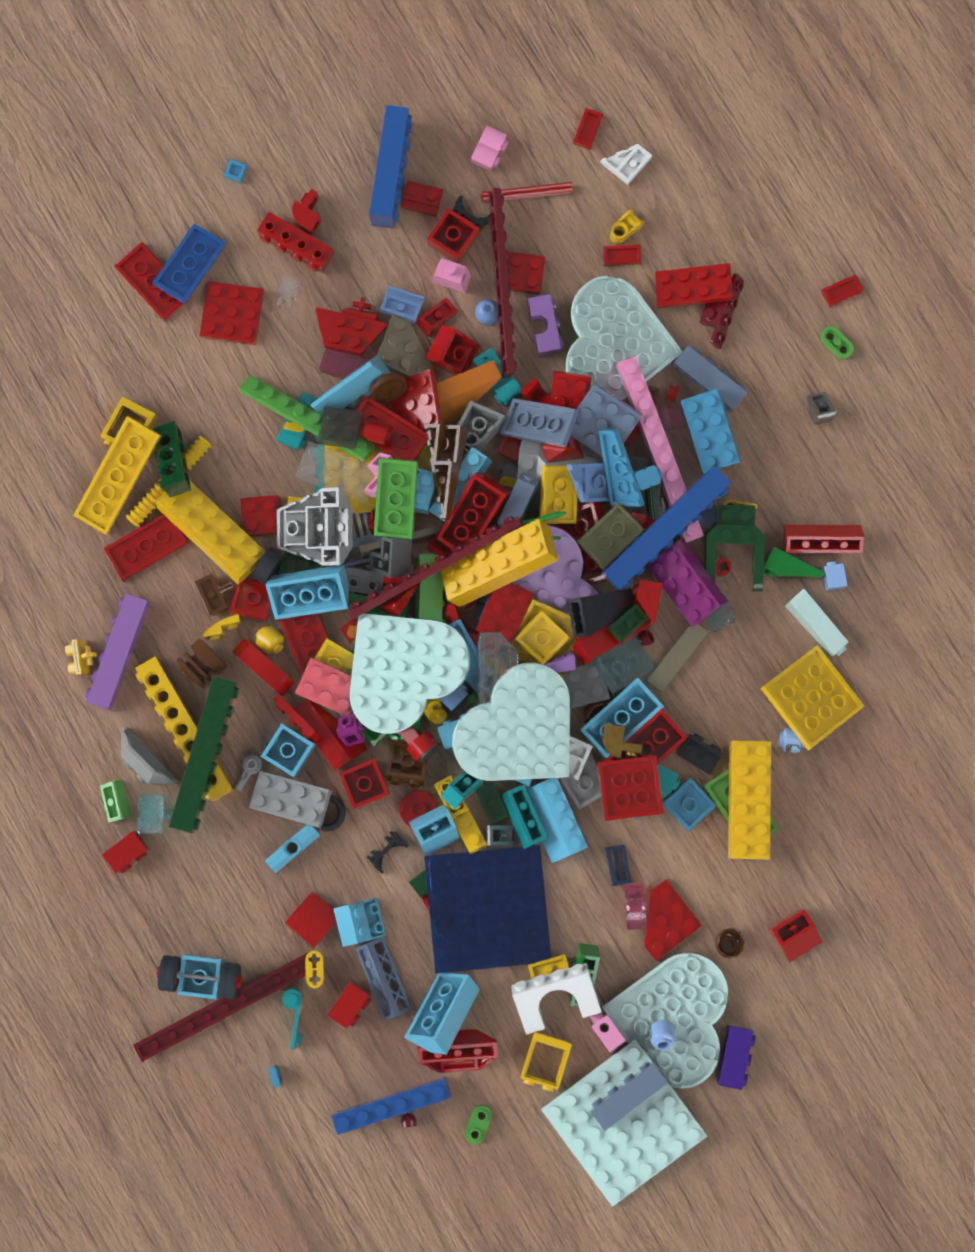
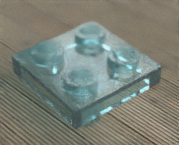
M140 795L138 801L139 818L136 824L138 833L162 834V821H170L171 816H167V814L173 813V809H163L164 795Z

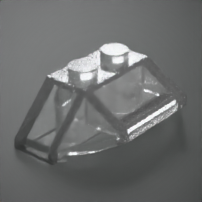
M500 632L479 633L477 646V693L479 705L491 703L492 692L497 681L507 673V670L518 665V651Z

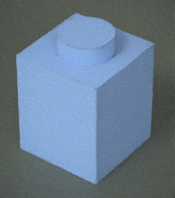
M838 561L826 563V566L822 568V572L825 573L823 577L825 591L847 587L844 564H838Z

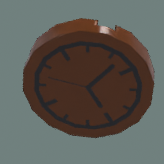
M389 373L379 377L376 380L377 383H372L369 391L374 401L381 403L397 399L406 391L407 382L402 374L399 376L398 373Z

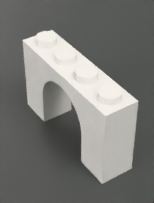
M587 963L576 964L565 970H556L551 974L539 975L534 979L519 981L511 985L512 996L526 1035L545 1029L539 1002L545 994L554 990H564L571 993L577 1000L583 1018L601 1013L600 1001Z

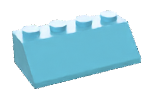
M377 355L319 396L310 405L328 419L332 416L337 418L344 413L343 408L346 406L351 408L357 404L360 396L366 397L370 395V386L372 383H377L376 380L379 377L391 372L379 355Z
M344 565L274 575L265 584L275 620L349 608V582Z
M637 678L580 730L606 760L610 754L603 745L605 724L624 726L623 742H625L664 706Z
M550 778L526 789L547 835V839L542 842L551 863L588 848L558 778Z
M439 972L405 1038L431 1053L447 1054L480 988L469 975Z

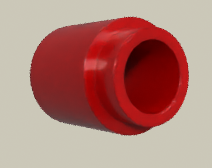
M367 422L363 431V437L367 438L368 441L385 445L386 442L390 443L393 432L390 431L389 426Z

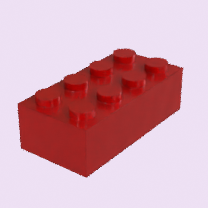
M481 471L474 473L453 508L450 520L445 522L436 539L452 549L459 544L463 546L469 543L468 540L477 534L479 536L485 534V530L493 526L512 491Z
M661 709L625 741V743L642 745L640 754H636V757L626 756L625 752L622 751L620 759L610 755L605 761L656 756L658 765L688 737Z

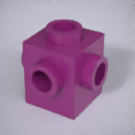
M354 713L338 718L337 734L347 747L365 742L364 730H366V726L358 720Z

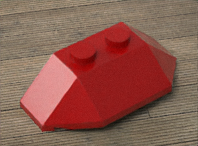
M477 1029L459 1030L447 1054L431 1053L418 1046L419 1064L425 1065L439 1073L480 1070L493 1060L498 1059L497 1040Z

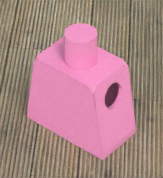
M441 258L431 282L466 293L471 274L466 266Z
M601 1013L589 1016L594 1023L592 1026L593 1030L611 1054L627 1043L608 1015L604 1017ZM604 1025H607L609 1028L606 1033L601 1030Z

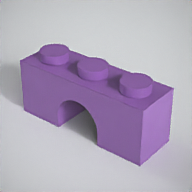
M550 294L528 298L531 321L541 320L548 326L544 333L535 335L538 357L561 353V347H564L563 337L558 335L557 329H560L559 318H555L554 311H557L555 299L551 300Z

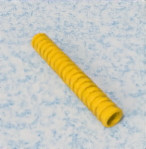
M199 435V439L194 441V445L191 444V448L186 449L185 455L188 470L192 469V465H196V461H200L199 458L204 456V452H208V448H212V444L203 436ZM155 483V487L150 489V493L147 492V496L142 497L143 500L138 502L139 505H135V509L130 510V514L126 515L127 519L136 527L140 526V522H144V518H148L147 515L152 513V509H156V500L165 492L161 490L159 483Z

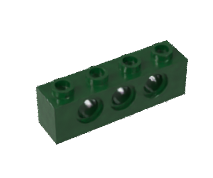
M175 421L154 427V431L162 435L155 451V457L159 462L157 470L161 476L159 481L161 490L166 491L169 497L191 491L180 428Z

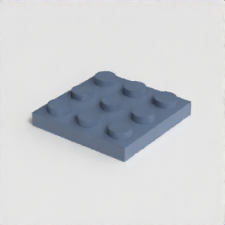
M594 383L577 408L579 413L570 436L603 457L599 431L602 429H618L624 444L643 414Z

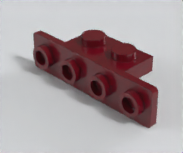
M733 273L732 276L733 300L706 303L700 319L702 325L715 327L710 343L716 349H721L722 344L726 340V332L731 325L734 309L738 305V298L744 287V280L736 273Z

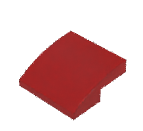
M313 891L285 922L288 927L313 949L337 923L334 910Z

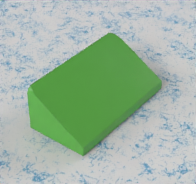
M118 780L100 785L108 823L130 818L132 815L124 781Z

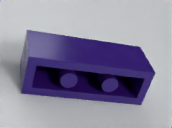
M728 1025L717 1079L718 1085L739 1090L746 1086L748 1074H745L747 1066L750 1067L752 1055L749 1054L750 1047H754L756 1035H753L754 1031Z

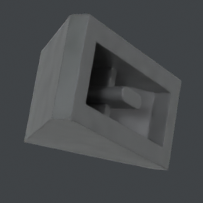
M826 392L807 396L814 425L834 419L836 410Z
M487 826L488 846L518 845V835L514 826Z

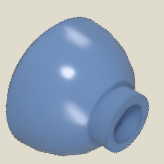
M485 299L478 303L475 309V316L481 324L493 325L498 322V306L496 301Z

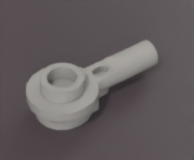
M249 755L244 759V772L236 783L235 789L241 791L250 775L256 774L261 770L262 762L258 756Z

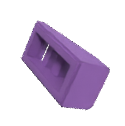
M568 652L548 660L544 665L552 668L555 672L573 671L576 669L575 655L573 652Z

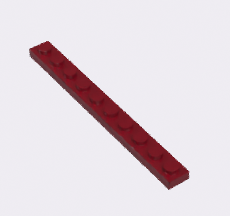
M493 188L489 193L502 376L503 378H510L517 370V362L514 360L513 354L515 353V342L512 341V335L514 334V325L511 323L513 308L509 302L511 297V287L508 286L510 270L507 268L506 263L508 260V250L505 249L507 233L504 231L506 217L502 211L504 195L501 194V188Z
M512 515L505 518L503 524L497 527L493 525L485 530V534L481 536L477 534L468 540L469 543L453 547L451 553L447 555L443 553L434 558L435 561L429 565L428 563L422 564L417 568L418 571L413 574L410 572L400 577L401 580L395 584L394 582L388 583L383 587L384 590L379 593L374 591L366 596V600L362 602L358 600L352 603L350 609H348V615L353 620L522 526L519 517H513Z
M308 953L239 989L236 999L221 998L133 1044L141 1062L305 977V959Z

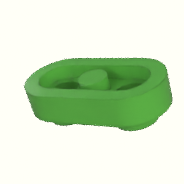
M828 326L823 329L820 335L821 342L837 358L841 360L848 359L854 351L853 344L836 327ZM827 335H832L833 339H827ZM840 348H845L846 353H841Z
M486 1105L476 1106L470 1117L465 1137L471 1144L481 1143L487 1132L492 1112ZM480 1112H484L486 1114V1117L484 1119H480L478 1117V1114ZM473 1131H477L479 1133V1136L477 1138H473L471 1136V1133Z

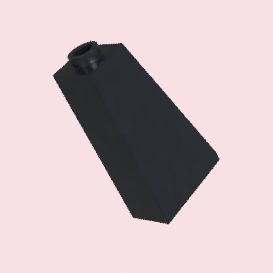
M632 588L568 599L574 638L590 636L634 606Z

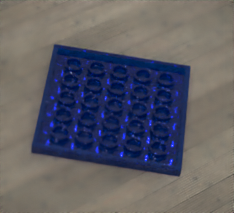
M533 845L526 849L522 846L480 850L472 854L460 852L424 856L435 974L535 964L551 958L540 845Z

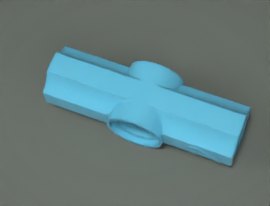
M306 825L265 861L277 873L321 835L314 826ZM292 842L298 846V850L293 854L288 851V845Z

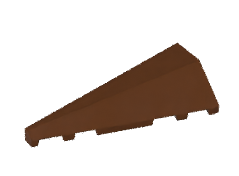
M425 424L424 427L429 439L427 445L430 447L432 456L430 462L434 485L437 487L439 496L437 497V502L441 508L440 518L450 520L468 428L462 425Z

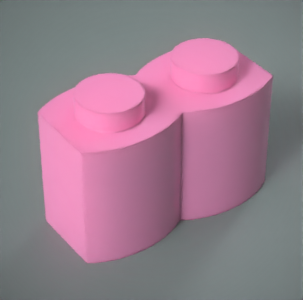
M486 126L473 152L471 163L488 171L497 168L501 160L499 155L501 151L505 152L509 143L507 141V134Z

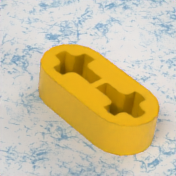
M313 950L306 955L305 959L306 982L311 988H318L324 983V957L321 952ZM313 954H316V957H320V961L316 963V968H313V962L309 961ZM313 970H317V977L321 978L317 985L310 981V978L314 975Z

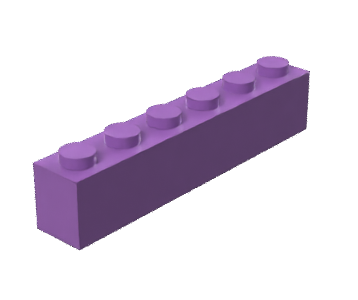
M125 594V597L120 599L118 616L115 615L113 618L112 626L114 627L112 632L108 633L106 637V649L101 652L98 670L95 669L92 676L94 682L92 687H89L86 692L85 698H87V703L112 711L150 606V602L129 594Z

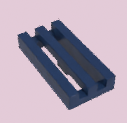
M625 845L607 847L606 853L612 886L631 883ZM619 849H622L627 880H623L618 853ZM613 850L619 878L617 882L615 881L611 851Z

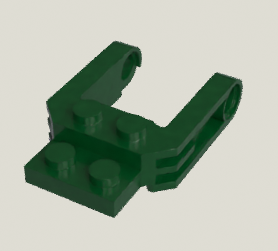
M716 504V524L705 532L704 569L715 582L716 544L718 542L722 544L753 543L752 592H762L765 535L755 525V505Z

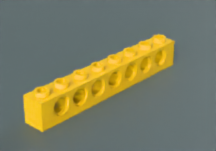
M155 656L136 667L135 669L138 673L135 675L140 684H145L147 697L150 701L153 699L157 706L154 708L159 717H164L166 721L164 726L169 734L173 733L176 739L173 741L178 750H183L185 754L183 759L187 764L191 753L188 745L194 741L198 726L160 660ZM156 675L159 677V682L157 685L152 686L150 679ZM163 692H167L169 695L168 700L165 702L160 701V695ZM176 708L178 716L171 719L169 712L171 709ZM182 725H186L188 728L185 735L179 734V727ZM217 759L215 760L217 768L214 774L217 781L214 785H211L209 793L206 792L205 794L206 799H211L213 802L234 790Z

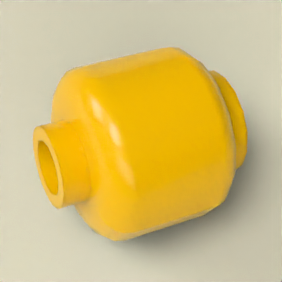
M264 626L256 633V645L265 654H277L282 650L284 637L275 627Z

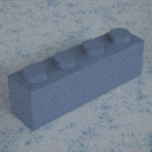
M688 345L672 366L704 393L720 388L726 410L729 413L736 409L747 394L746 388L741 383H735L731 380V376L726 371H720L716 368V364L712 360H706L702 357L701 352L695 347L691 348Z
M647 1061L638 1068L640 1070L635 1075L629 1074L623 1079L624 1083L621 1086L617 1087L615 1085L607 1092L608 1096L604 1099L599 1097L591 1104L593 1107L590 1113L604 1131L668 1083V1079L654 1061L651 1063Z

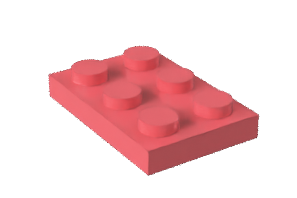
M311 657L295 693L346 716L352 709L350 702L352 675Z

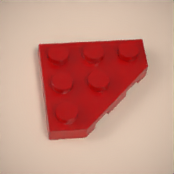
M667 879L650 891L644 947L656 962L702 926Z

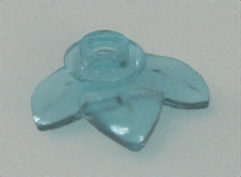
M728 602L706 620H708L712 631L717 632L723 628L725 622L733 624L736 619V613L729 606Z

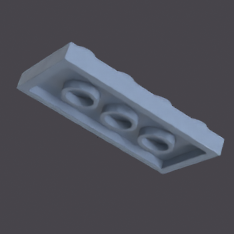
M513 398L500 433L506 437L566 448L579 412L572 408Z

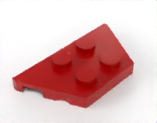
M318 307L315 309L323 345L326 349L362 356L367 351L368 346L372 345L377 340L378 335L387 328V323Z

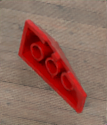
M306 699L294 708L321 735L315 743L336 772L368 750L363 742L347 747L337 734L338 720L311 700Z

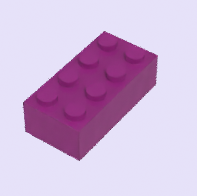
M684 540L674 543L653 563L647 565L658 582L663 583L662 587L691 627L701 624L729 602Z

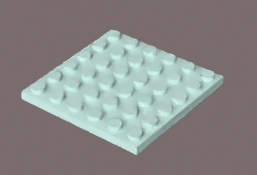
M636 1038L541 1108L542 1112L612 1207L707 1137L706 1132L669 1082L606 1131L603 1130L590 1113L593 1107L591 1104L599 1097L604 1099L608 1096L607 1092L615 1085L617 1087L621 1086L624 1083L623 1079L631 1073L633 1075L640 1071L638 1068L645 1062H652Z

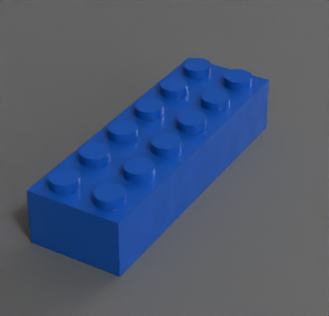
M386 105L369 212L371 225L394 228V223H398L399 211L397 204L401 205V187L404 186V169L407 167L408 160L406 156L407 151L410 149L409 136L413 129L412 115L409 114V108Z

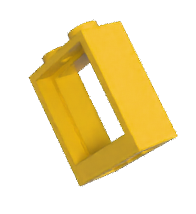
M121 397L100 437L105 440L103 442L109 447L112 445L115 438L109 435L124 409L146 419L144 425L150 429H153L158 416L146 408Z
M534 1032L520 1078L524 1079L523 1083L532 1086L537 1083L543 1085L542 1089L551 1092L554 1089L558 1090L572 1043L540 1032ZM536 1041L564 1050L555 1082L527 1073Z

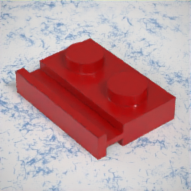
M407 180L400 207L437 217L444 189Z

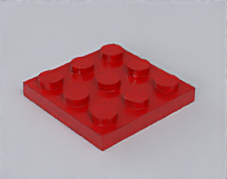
M208 281L199 336L201 338L256 345L265 290L262 288Z
M428 369L405 377L407 389L397 399L388 402L389 410L424 432L426 431L425 424L440 423L443 425L434 370Z
M656 756L598 762L605 821L664 814Z

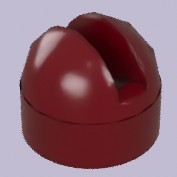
M648 629L641 632L638 636V640L642 641L640 644L643 646H649L655 642L653 634Z
M406 1113L402 1116V1128L417 1126V1121L413 1114Z

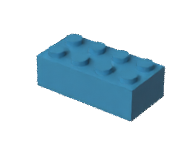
M720 388L681 400L703 474L713 466L720 469L742 462Z

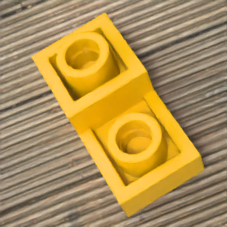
M237 614L217 622L203 633L206 640L209 639L210 642L220 640L221 636H225L224 628L232 630L242 624L241 616Z

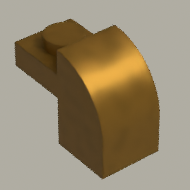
M605 724L603 745L611 756L620 759L622 751L625 752L626 756L633 757L641 753L642 745L623 742L624 726Z

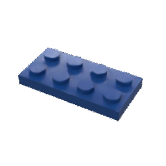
M194 223L153 281V285L186 304L226 247V242Z

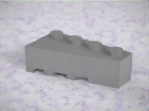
M473 401L469 402L458 425L468 428L463 459L472 447L479 452L484 449L502 429L505 415Z

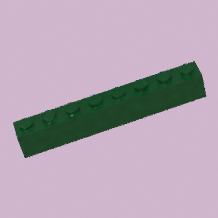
M215 676L212 678L169 823L171 828L193 834L195 830L198 831L201 822V819H198L200 811H204L206 806L204 797L206 792L209 793L212 781L209 780L211 774H215L217 768L215 760L217 755L221 754L223 744H221L222 736H226L228 731L227 719L232 717L234 706H232L233 699H237L240 688L237 687L238 684L236 682Z

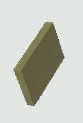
M617 503L576 543L604 570L645 529Z

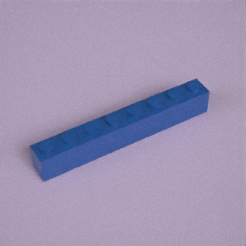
M716 466L711 467L601 573L617 590L621 588L626 589L632 583L630 579L635 574L639 576L645 571L646 568L644 566L649 561L653 563L660 556L658 552L662 548L665 550L674 543L672 539L676 535L681 536L688 529L686 526L691 521L694 523L702 516L700 512L704 508L708 510L714 505V499L718 495L723 496L729 490L727 486L731 482Z

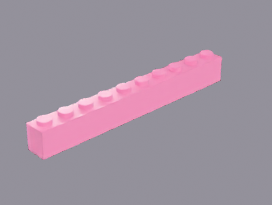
M634 356L618 362L616 368L631 407L643 414L637 424L653 465L656 468L659 467L662 473L660 484L670 508L687 490L637 357ZM697 520L694 523L691 521L686 526L688 529L680 537L685 543L703 537L699 521Z

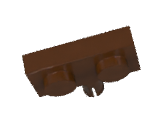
M213 574L194 581L211 617L229 609L224 600V593L234 589L231 582L220 587Z

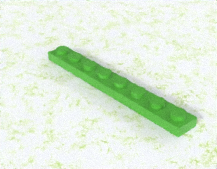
M251 375L239 388L240 393L362 462H365L375 450L373 443Z

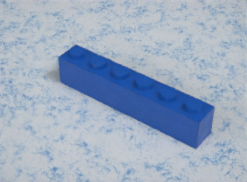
M446 1077L335 1112L332 1114V1120L336 1133L339 1135L450 1099L451 1093Z

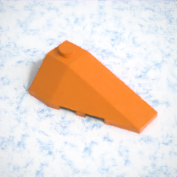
M494 360L436 384L443 425H449L459 420L470 401L477 403L502 378Z

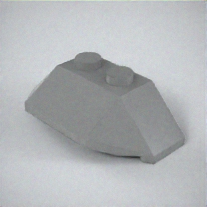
M124 726L121 729V757L124 759L123 764L129 770L134 769L138 773L136 777L143 784L146 782L148 784H179L181 782L128 727Z

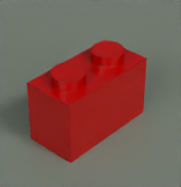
M132 831L104 852L102 856L115 873L121 872L124 874L132 868L130 864L134 861L140 862L147 856L146 852L150 849L137 831Z

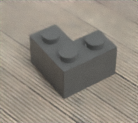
M382 536L381 550L370 551L369 570L390 578L401 577L410 572L412 539Z

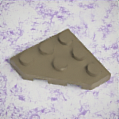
M392 314L377 355H379L391 372L398 373L400 376L402 374L404 377H408L428 369L433 370L431 363L425 359L426 353L410 321Z

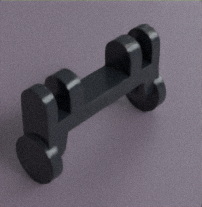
M460 195L452 210L454 212L458 211L457 214L460 216L464 215L473 221L475 226L479 225L481 232L491 220L490 214L484 218L473 217L465 211L463 206L464 197Z
M393 831L390 834L394 839L391 840L386 836L384 839L389 844L379 854L375 850L371 852L376 857L374 860L370 856L366 857L381 874L384 872L382 870L383 857L393 847L405 846L407 848L409 846Z

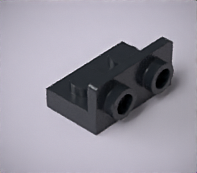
M696 733L694 736L692 734L688 735L677 755L710 775L723 756L720 753L721 749L714 744L709 746L704 743L705 739Z

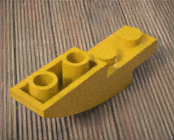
M450 775L435 783L434 786L445 807L448 809L469 853L472 854L487 846V843L465 801L454 809L441 797L448 785L453 781Z

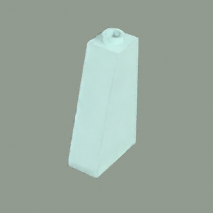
M805 589L784 606L831 657L835 654L839 656L847 649L845 647L848 643L847 639Z

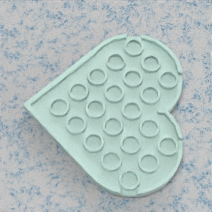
M608 276L597 277L582 286L575 295L571 308V319L579 338L572 344L567 354L566 372L592 375L591 387L596 383L623 400L627 395L616 368L618 362L636 356L647 382L683 352L639 292L627 281Z
M364 613L358 616L350 686V702L355 716L364 726L378 733L393 734L408 729L422 716L427 699H438L448 696L464 682L470 667V653L466 641L455 628L439 621Z
M523 663L507 670V673L497 681L493 689L491 703H484L473 707L458 721L455 727L452 746L460 766L471 776L486 781L569 777L570 696L561 676L552 668L540 663Z
M681 953L669 957L602 1006L629 1044L636 1038L651 1060L656 1063L666 1076L672 1087L690 1088L705 1081L714 1071L718 1063L720 1044L717 1033L712 1025L718 1021L726 1008L728 987L723 973L710 959L695 953ZM658 1020L669 1021L675 1027L676 1042L670 1049L665 1051L653 1047L650 1041V1027Z

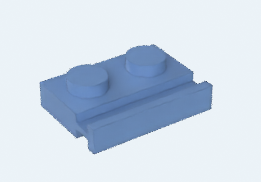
M389 285L380 307V312L390 316L394 314L416 324L424 302V296Z

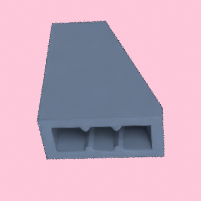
M521 473L498 520V525L503 524V520L512 515L513 517L518 516L522 522L540 481L535 475Z

